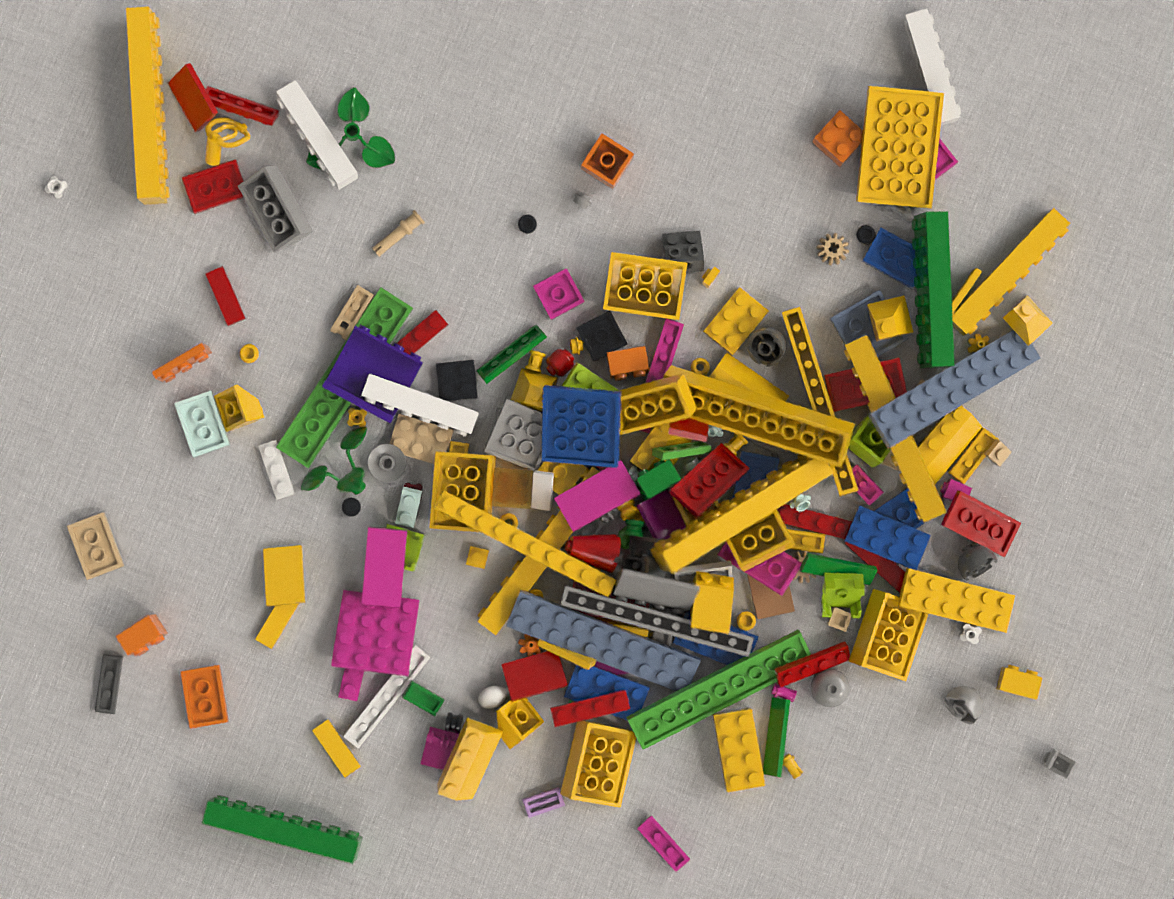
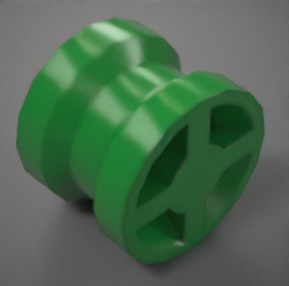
M625 519L627 528L624 531V535L643 537L642 527L645 521Z

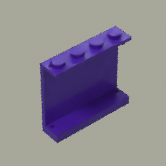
M361 324L359 327L354 326L348 341L322 387L391 423L398 408L394 407L392 411L382 407L384 403L376 401L375 404L364 401L365 397L361 396L369 374L410 388L423 364L420 361L422 357L413 352L410 355L403 352L405 348L396 343L393 346L386 343L387 338L378 333L376 337L369 333L370 329Z

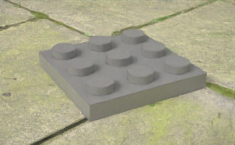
M505 398L483 451L529 470H538L542 461L543 412Z

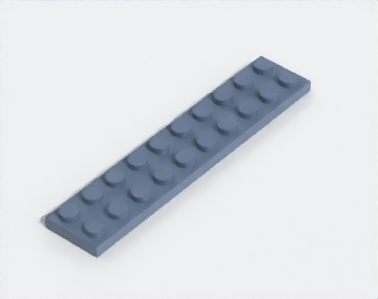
M1013 330L868 416L889 449L1041 359L1032 343L1028 346Z
M520 590L506 624V627L591 657L598 662L675 691L691 684L701 661L699 657Z

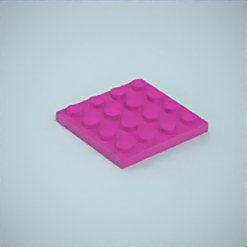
M343 590L331 666L408 677L420 600L401 598V607L362 604L363 592Z

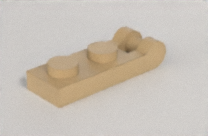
M357 285L330 331L334 334H340L344 340H347L375 295ZM343 321L349 324L347 329L341 327Z

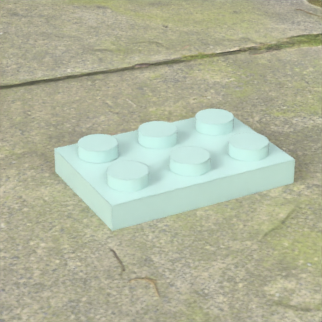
M212 391L174 403L193 458L230 445Z

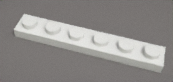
M415 645L412 650L409 676L392 675L343 737L359 749L431 656Z

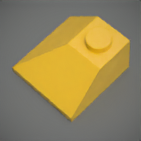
M905 295L867 304L876 342L914 332Z
M1028 295L1003 317L1028 346L1052 324L1051 320Z
M521 368L511 400L543 412L544 385L556 386L558 378Z
M234 385L214 396L226 432L264 418L259 400L239 385Z
M527 698L514 702L510 700L497 710L498 729L503 731L501 739L509 749L523 741L544 723V720Z

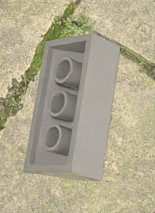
M277 165L263 167L238 185L273 252L288 247L313 232Z

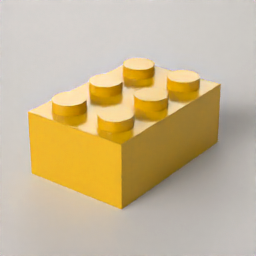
M777 509L726 540L743 572L795 546Z

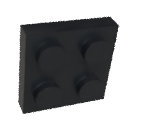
M610 310L576 327L593 362L607 356V352H613L628 345Z
M474 360L436 363L440 399L455 401L478 398Z

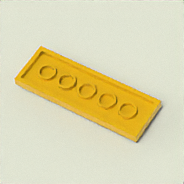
M906 568L897 606L1007 633L1015 595Z

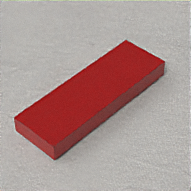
M221 266L205 273L227 325L231 326L245 320L246 317L224 267Z

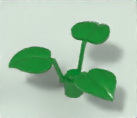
M355 87L351 88L345 93L338 105L340 119L345 122L351 121L344 128L345 135L342 136L341 141L338 143L341 147L346 139L352 142L360 140L366 147L362 151V158L368 166L381 168L394 164V150L385 138L373 136L367 144L362 136H360V129L355 124V121H364L369 115L370 107L365 97ZM309 152L306 159L307 164L313 168L320 169L317 164L318 158L315 154L311 155Z
M360 427L352 430L344 436L340 443V448L345 450L352 466V470L345 477L340 479L330 472H326L327 467L321 465L312 469L306 475L301 485V491H311L318 488L324 482L325 477L329 476L338 481L336 486L338 491L352 492L354 495L360 494L366 487V484L362 481L365 472L362 467H355L350 450L356 449L362 443L368 428Z

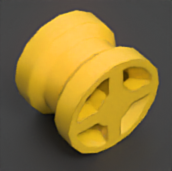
M634 499L617 507V510L621 512L623 521L625 519L631 520L638 516L639 510L634 505Z

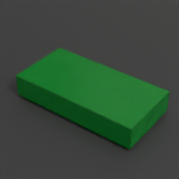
M412 680L401 696L433 716L437 714L445 701L444 698Z

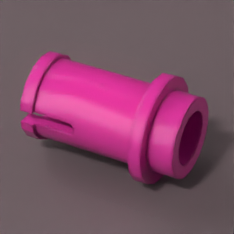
M776 683L771 691L775 698L778 696L791 702L795 700L797 693L796 690L787 687L780 688Z

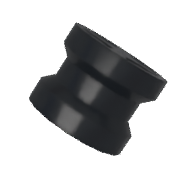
M448 712L445 731L453 730L460 734L463 715L459 714L457 716Z

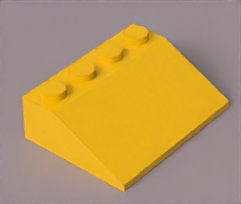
M611 252L603 309L679 320L687 263Z
M435 451L430 529L479 532L435 509L434 506L442 491H445L492 515L496 456Z
M873 589L849 662L906 681L928 613L897 606L899 597Z
M587 720L577 722L560 795L573 800L620 808L636 742L634 732Z

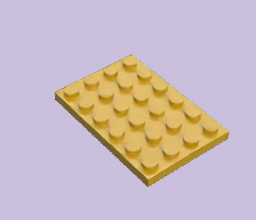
M868 86L856 202L932 209L944 93Z

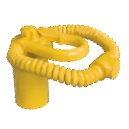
M226 117L211 120L205 127L207 136L205 162L212 166L218 165L221 161L222 147L234 148L247 142L251 137L247 131V125ZM229 123L222 125L213 131L211 130V128L216 124ZM224 129H231L234 132L224 137L218 134ZM238 131L244 135V137L235 142H224L235 138Z

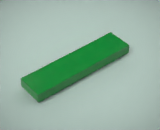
M535 324L480 367L477 373L488 384L546 339L547 336Z
M811 553L806 554L800 566L801 572L824 576V573L863 574L865 585L872 583L878 571L876 566Z
M775 697L771 699L763 774L782 776L790 700Z

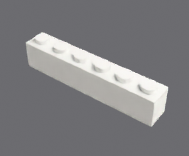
M928 9L906 14L903 22L923 89L928 92L944 93L941 125L955 122L960 118L961 109L954 99L956 96L953 85L950 86V72L944 66V52L938 46L939 35L937 31L934 32L932 26L934 24L933 16L931 13L929 14Z
M295 80L276 91L278 106L281 110H286L288 121L291 125H296L298 136L301 140H306L308 151L311 155H316L318 158L317 164L322 171L326 170L328 173L327 179L332 186L336 185L338 190L358 179L357 171L297 81Z
M369 374L361 395L365 397L364 401L375 404L376 401L384 403L382 407L392 411L394 407L401 409V414L412 417V414L420 416L419 420L429 424L431 420L438 422L437 426L446 430L449 427L455 428V433L466 436L467 433H472L479 412L372 374Z

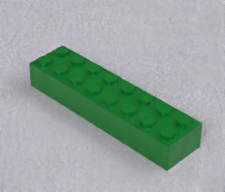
M948 211L924 212L914 216L912 220V230H914L912 247L915 250L913 267L916 269L917 274L914 277V287L917 290V295L915 296V306L917 307L915 323L918 326L916 343L919 345L917 363L920 369L954 366L949 216Z
M217 795V797H213L207 802L202 824L354 864L357 860L363 836H359L357 831L348 830V832L340 830L341 827L335 825L326 827L322 826L320 821H303L301 816H284L285 813L282 811H266V807L255 805L254 807L247 806V802L236 800V802L228 801L229 798L222 795Z

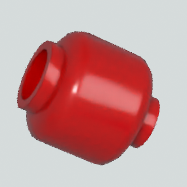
M556 349L547 357L546 363L548 366L546 369L552 376L563 377L574 367L573 361L575 359L568 350Z

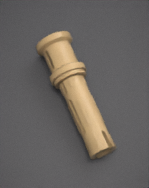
M415 210L412 211L413 214L407 219L400 221V226L372 247L379 257L405 235H411L412 231L420 224H425Z

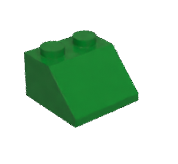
M670 459L667 461L660 460L653 464L654 469L648 472L646 468L637 474L638 478L634 481L643 501L648 500L681 480Z

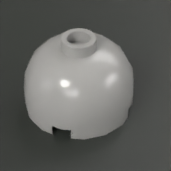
M826 669L817 673L811 682L813 698L825 707L839 706L849 695L850 685L848 679L843 673L835 669Z
M958 686L952 689L945 697L944 704L953 716L958 714L962 717L960 721L964 723L974 724L983 712V701L979 691L975 688Z

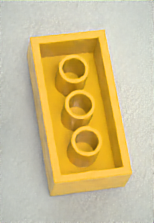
M684 373L618 390L621 391L620 435L691 417L697 408Z
M752 708L713 714L726 791L733 792L765 786Z

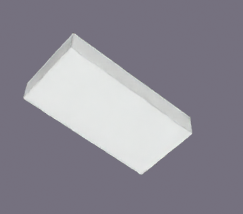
M538 470L533 472L531 508L547 511L552 509L554 473Z

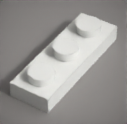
M274 440L258 447L276 500L295 495V491L282 452L276 448L278 440Z
M731 561L683 567L674 573L675 581L692 585L696 571L732 577Z

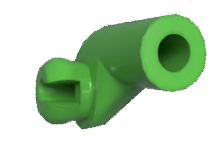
M627 525L618 532L621 542L620 547L623 549H629L630 535H624Z

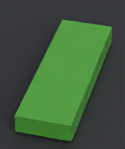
M702 441L652 449V455L661 460L711 453V446Z

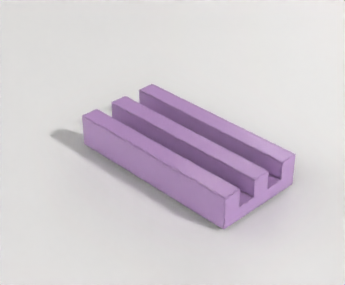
M556 787L522 799L528 818L565 806L563 797L560 795V788ZM557 792V796L528 805L529 801ZM558 799L560 803L534 812L530 811V809Z

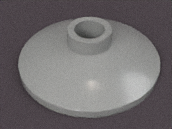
M382 444L371 451L368 458V468L377 480L392 482L400 478L404 473L406 458L397 446ZM386 459L391 460L390 466L385 464Z

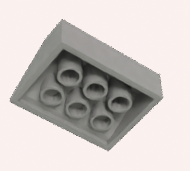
M623 569L616 572L615 579L617 581L613 586L612 595L616 596V600L627 602V599L635 600L634 604L646 606V603L654 604L653 608L665 610V607L672 608L674 613L683 614L684 611L690 610L700 586Z

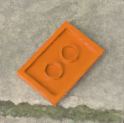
M200 343L154 370L152 374L155 379L161 382H170L176 378L175 375L181 371L182 373L187 372L192 368V364L197 361L201 363L209 358L208 355L212 352L207 345Z
M220 665L180 671L189 728L229 722Z

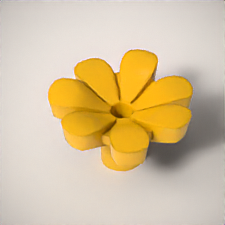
M979 333L975 334V339H968V343L971 346L967 348V351L975 353L989 345V337L985 335L982 338Z

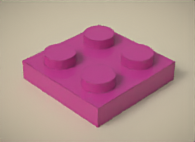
M567 268L533 286L551 320L585 302Z

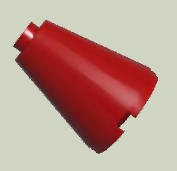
M616 534L571 536L570 540L567 539L565 551H568L569 556L612 573L617 566V562H614L616 556L620 554V537Z

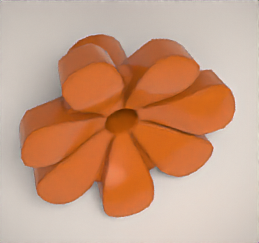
M524 634L525 639H519L518 644L522 645L519 649L521 654L527 652L528 657L532 656L533 653H541L538 646V638Z

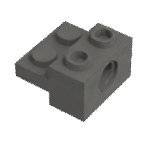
M700 231L662 233L664 260L687 263L686 273L704 271V254Z
M630 535L628 555L623 554L621 570L624 569L664 578L665 571L660 569L650 549L655 547L654 544L662 539Z

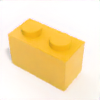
M1008 664L1007 668H1001L996 689L1037 700L1043 677L1037 676L1038 672L1028 669L1026 673L1020 672L1019 667Z

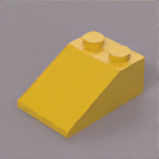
M696 571L692 585L700 586V589L691 606L690 627L729 634L734 577Z

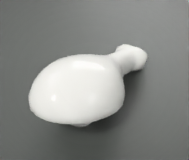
M489 686L479 694L478 703L486 709L499 707L507 696L510 695L508 687Z

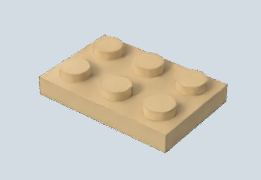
M398 414L389 444L397 446L405 456L434 464L435 451L448 452L454 430L449 428L446 430L435 424H429L419 419Z
M105 512L67 526L87 580L124 567Z

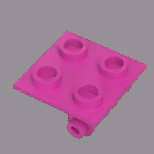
M430 726L420 764L444 770L459 734Z

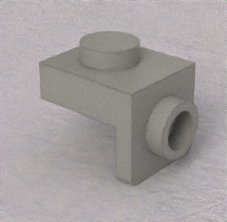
M1054 749L1046 755L1044 760L1046 768L1066 779L1070 778L1077 765V762Z

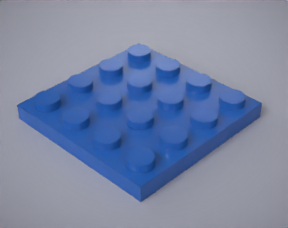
M544 385L542 461L618 468L621 391Z

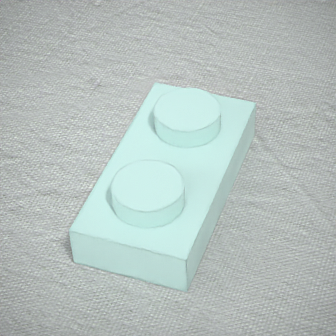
M403 487L395 524L414 528L422 491Z

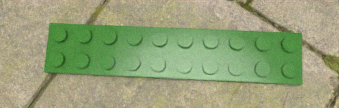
M381 287L356 326L359 327L361 324L370 329V334L376 337L378 333L387 338L386 343L391 344L412 312L413 307ZM349 337L276 447L307 468H310L352 404L322 387Z
M797 629L750 653L749 657L744 656L638 710L626 718L644 750L777 682L776 668L811 655L800 630Z

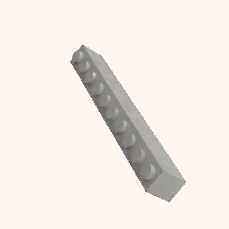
M568 586L565 587L561 601L563 606L748 657L754 639L753 637L729 631V634L691 628V620Z

